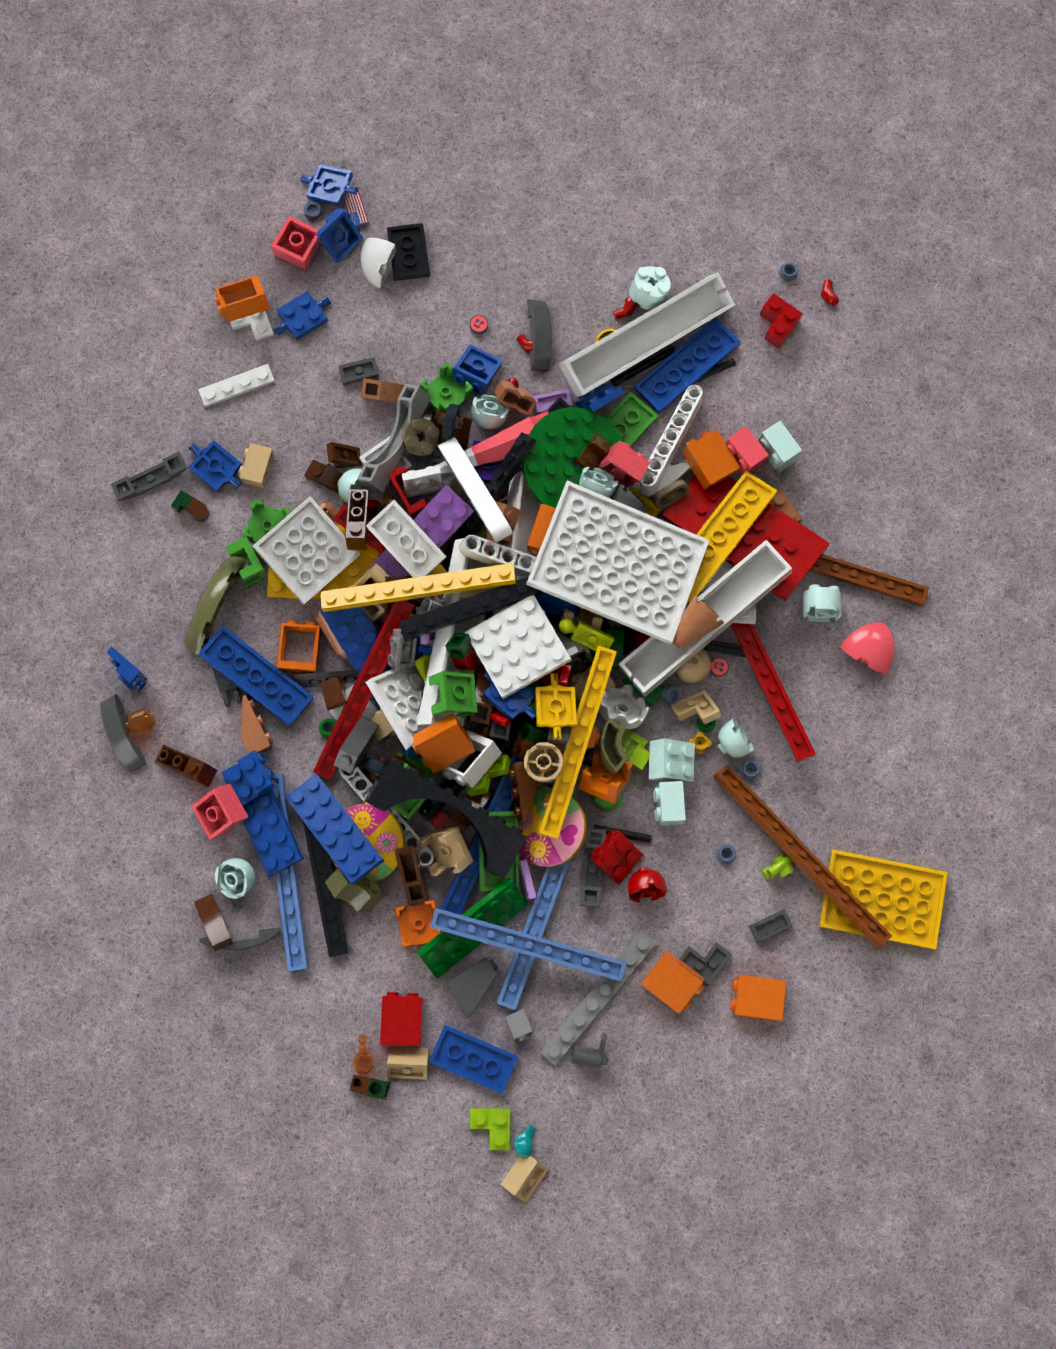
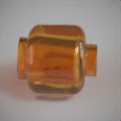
M142 708L128 713L125 724L129 732H132L135 736H140L153 730L155 719L151 711Z

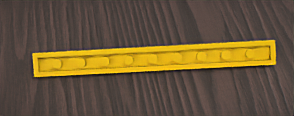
M509 563L322 591V611L329 612L516 584L514 564Z
M599 645L597 647L576 713L577 725L571 729L563 754L564 766L561 774L555 780L539 830L540 834L555 839L559 837L617 651Z

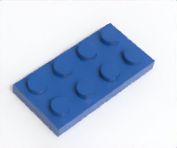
M444 1025L429 1063L503 1094L518 1056Z

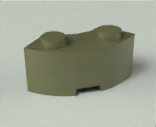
M609 718L600 731L598 752L604 767L614 776L629 756L622 747V736L625 729Z
M339 867L325 882L334 898L347 901L357 912L371 911L384 897L378 884L370 881L367 877L352 885Z

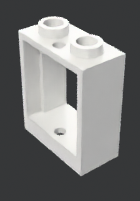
M467 730L466 732L472 740L474 749L481 753L464 773L457 769L468 756L442 769V774L448 780L454 779L461 786L467 785L473 788L501 755V751L494 741Z

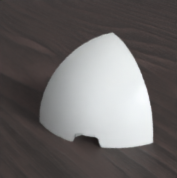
M368 238L365 240L361 250L360 261L362 271L371 284L381 289L388 276V266L396 253V247L394 243L383 239Z

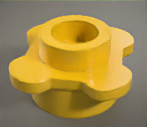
M698 732L693 739L689 740V743H695V750L699 755L703 754L704 750L712 745L711 740H708L703 732Z

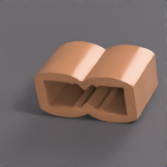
M501 380L494 391L503 405L515 407L523 414H531L537 404L529 391L523 388H516L508 381Z

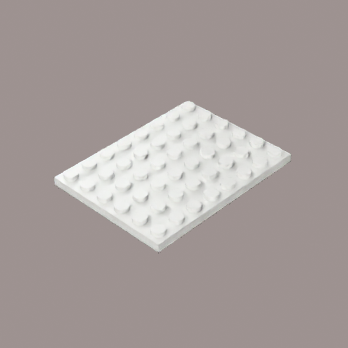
M567 481L526 585L671 644L709 540Z

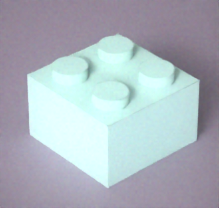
M781 421L763 431L758 440L769 454L767 458L769 460L768 465L778 473L797 462L802 452V449Z
M665 738L650 741L649 780L694 782L695 743Z
M683 781L659 782L653 791V801L657 802L656 810H654L655 821L659 822V826L682 825L686 821Z

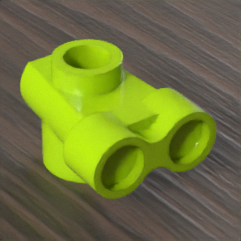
M780 854L772 860L774 863L761 871V874L766 880L773 879L778 874L783 878L794 871L791 865L794 861L788 855L783 856Z

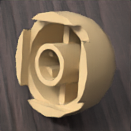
M704 649L700 650L675 671L676 676L685 683H700L706 679L711 671L709 654Z
M547 742L535 744L526 752L524 757V767L528 775L533 780L541 783L557 779L564 766L560 750L555 745Z

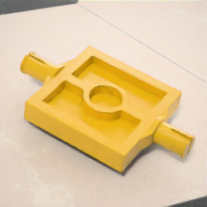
M551 674V685L535 688L537 727L553 728V739L557 740L558 738L560 740L562 739L561 728L576 727L575 687L559 685V674H555V676Z

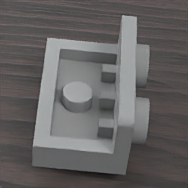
M393 629V636L390 637L391 654L388 655V664L395 672H399L400 668L414 667L417 638L405 642L401 629Z

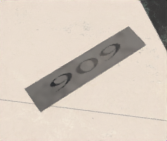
M354 669L294 675L295 682L302 688L320 686L321 682L338 677L340 682L343 681L344 684L355 683L358 677Z

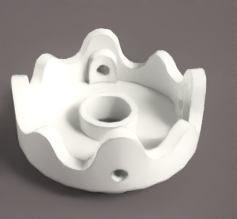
M625 685L619 689L614 687L609 691H604L599 711L606 721L611 718L624 729H635L642 724L649 711V707L645 706L643 697L636 698L633 695V687L631 685Z

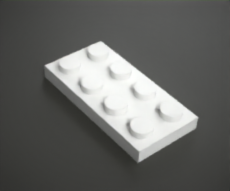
M395 500L388 504L366 525L413 578L427 576L447 557Z

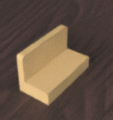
M390 1046L387 1058V1078L427 1080L429 1049Z
M519 1156L501 1185L514 1196L527 1203L549 1168L532 1156L528 1158Z

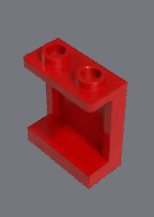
M387 992V996H382L380 1045L421 1046L423 997H419V993H407L406 997L399 996V992Z

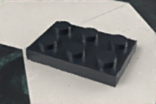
M423 223L387 227L388 241L394 243L396 247V253L391 260L394 281L430 277Z

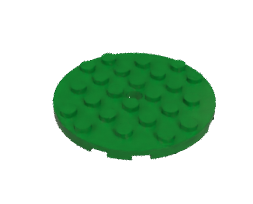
M569 407L547 414L533 426L528 436L537 442L521 467L525 483L528 484L533 497L540 505L545 504L556 508L566 482L570 481L579 485L584 468L581 466L580 468H575L572 465V461L579 457L595 432L610 442V447L619 441L624 442L621 434L611 422L596 412L591 413L588 409Z

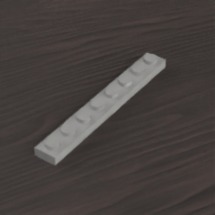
M641 930L618 958V960L627 962L622 981L603 976L540 1053L553 1065H556L655 946L656 942Z

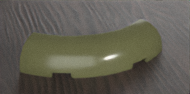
M234 556L223 561L209 581L196 607L185 638L186 647L196 655L208 643L214 627L211 623L215 621L217 614L220 612L229 589H232L241 577L239 571L244 569L246 561L244 558Z

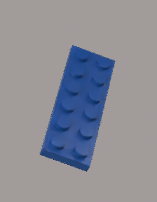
M715 317L635 384L634 389L660 414L679 398L689 386L694 385L740 346L741 341Z
M363 607L323 612L320 609L321 615L357 675H359L378 636V632ZM387 662V664H386V666H385V668H384L382 674L385 673V672H387V671L392 670V668H391V666H389L388 662ZM372 694L371 698L374 701L377 708L380 710L381 708Z
M222 626L198 653L201 659L288 727L292 725L314 698V696L281 670L277 669V667L225 626Z
M232 767L221 772L226 784H229L230 782L227 776L225 775V772L231 769ZM273 789L247 806H243L249 817L243 823L267 877H272L304 859Z
M316 773L285 797L352 885H355L384 862V859Z

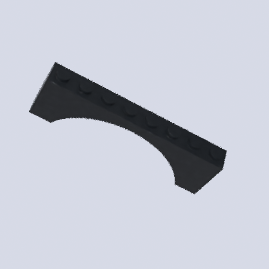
M396 758L393 760L387 759L364 802L384 812L394 805L413 799L436 800L452 807L463 815L475 830L483 852V869L499 878L505 879L527 838L522 834L523 830L516 826L510 828L505 825L507 821L498 816L495 818L489 816L490 812L480 806L478 809L472 806L473 802L465 797L459 799L455 796L456 792L447 787L445 789L438 787L439 783L432 778L424 779L421 777L422 773L414 768L408 770L403 767L405 763Z

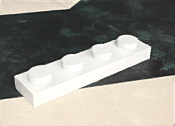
M266 364L198 389L206 408L274 383L275 380L269 365Z

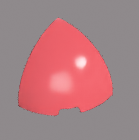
M876 622L860 627L850 634L840 646L844 652L855 660H861L869 668L887 675L894 657V640L890 629L885 623Z

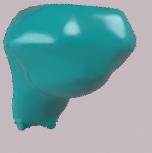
M530 1124L514 1141L516 1153L523 1158H528L533 1153L532 1138L536 1128Z

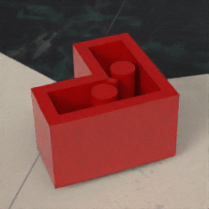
M774 293L763 305L760 312L762 317L773 323L764 339L780 349L803 316L802 312Z

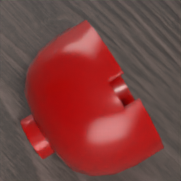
M643 867L638 869V872L629 878L628 895L629 899L633 902L640 903L639 898L650 897L651 901L659 900L666 895L667 886L665 879L655 870Z

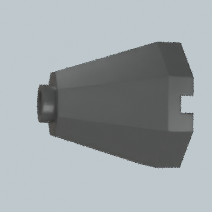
M559 628L555 629L557 636L572 660L565 664L571 666V676L583 671L587 667L585 663L587 661L590 663L593 660L588 647L571 640L570 636L572 634L562 633Z

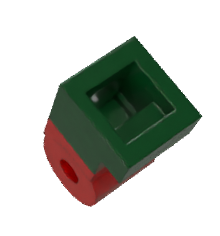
M454 633L445 645L458 670H474L477 666V657L473 654L469 645L471 641L469 634Z

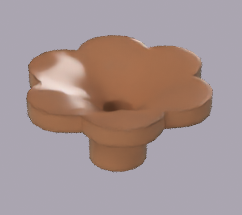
M329 501L319 503L320 508L334 522L333 519L338 513V509Z

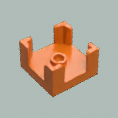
M597 750L593 756L592 766L589 771L585 767L582 772L579 790L615 804L630 780L633 764L626 761L622 766V771H618L612 776L604 767Z
M434 900L425 901L422 904L395 908L403 948L429 943L441 933L440 930L430 928L436 908Z

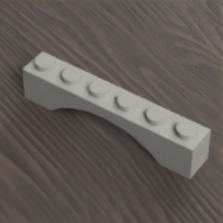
M404 385L397 399L396 420L388 442L377 456L364 464L357 478L368 491L383 494L390 480L389 475L395 470L405 451V444L401 437L404 426L413 419L421 418L431 399L418 385Z

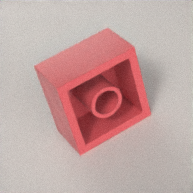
M288 216L271 246L274 256L307 271L322 244L315 235L319 230Z
M744 426L727 439L726 445L740 466V469L737 471L739 475L742 476L745 471L753 474L764 466L769 454L747 426Z
M619 441L609 448V452L601 458L596 468L611 473L614 476L613 480L615 482L618 480V484L624 485V488L627 489L642 479L650 462L646 460L643 454L633 451L627 443Z
M230 783L214 788L191 806L209 840L229 833L249 818Z

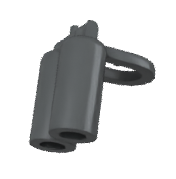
M602 1033L599 1050L574 1045L572 1063L595 1068L607 1065L609 1059L606 1055H603L606 1033Z

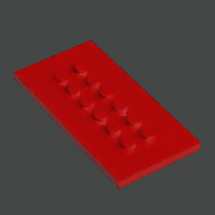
M694 475L687 484L689 486L688 494L671 504L662 514V518L674 526L697 534L737 481L727 477L704 490ZM769 503L726 559V562L736 566L767 540L792 567V573L771 590L772 593L786 601L827 550L830 543Z

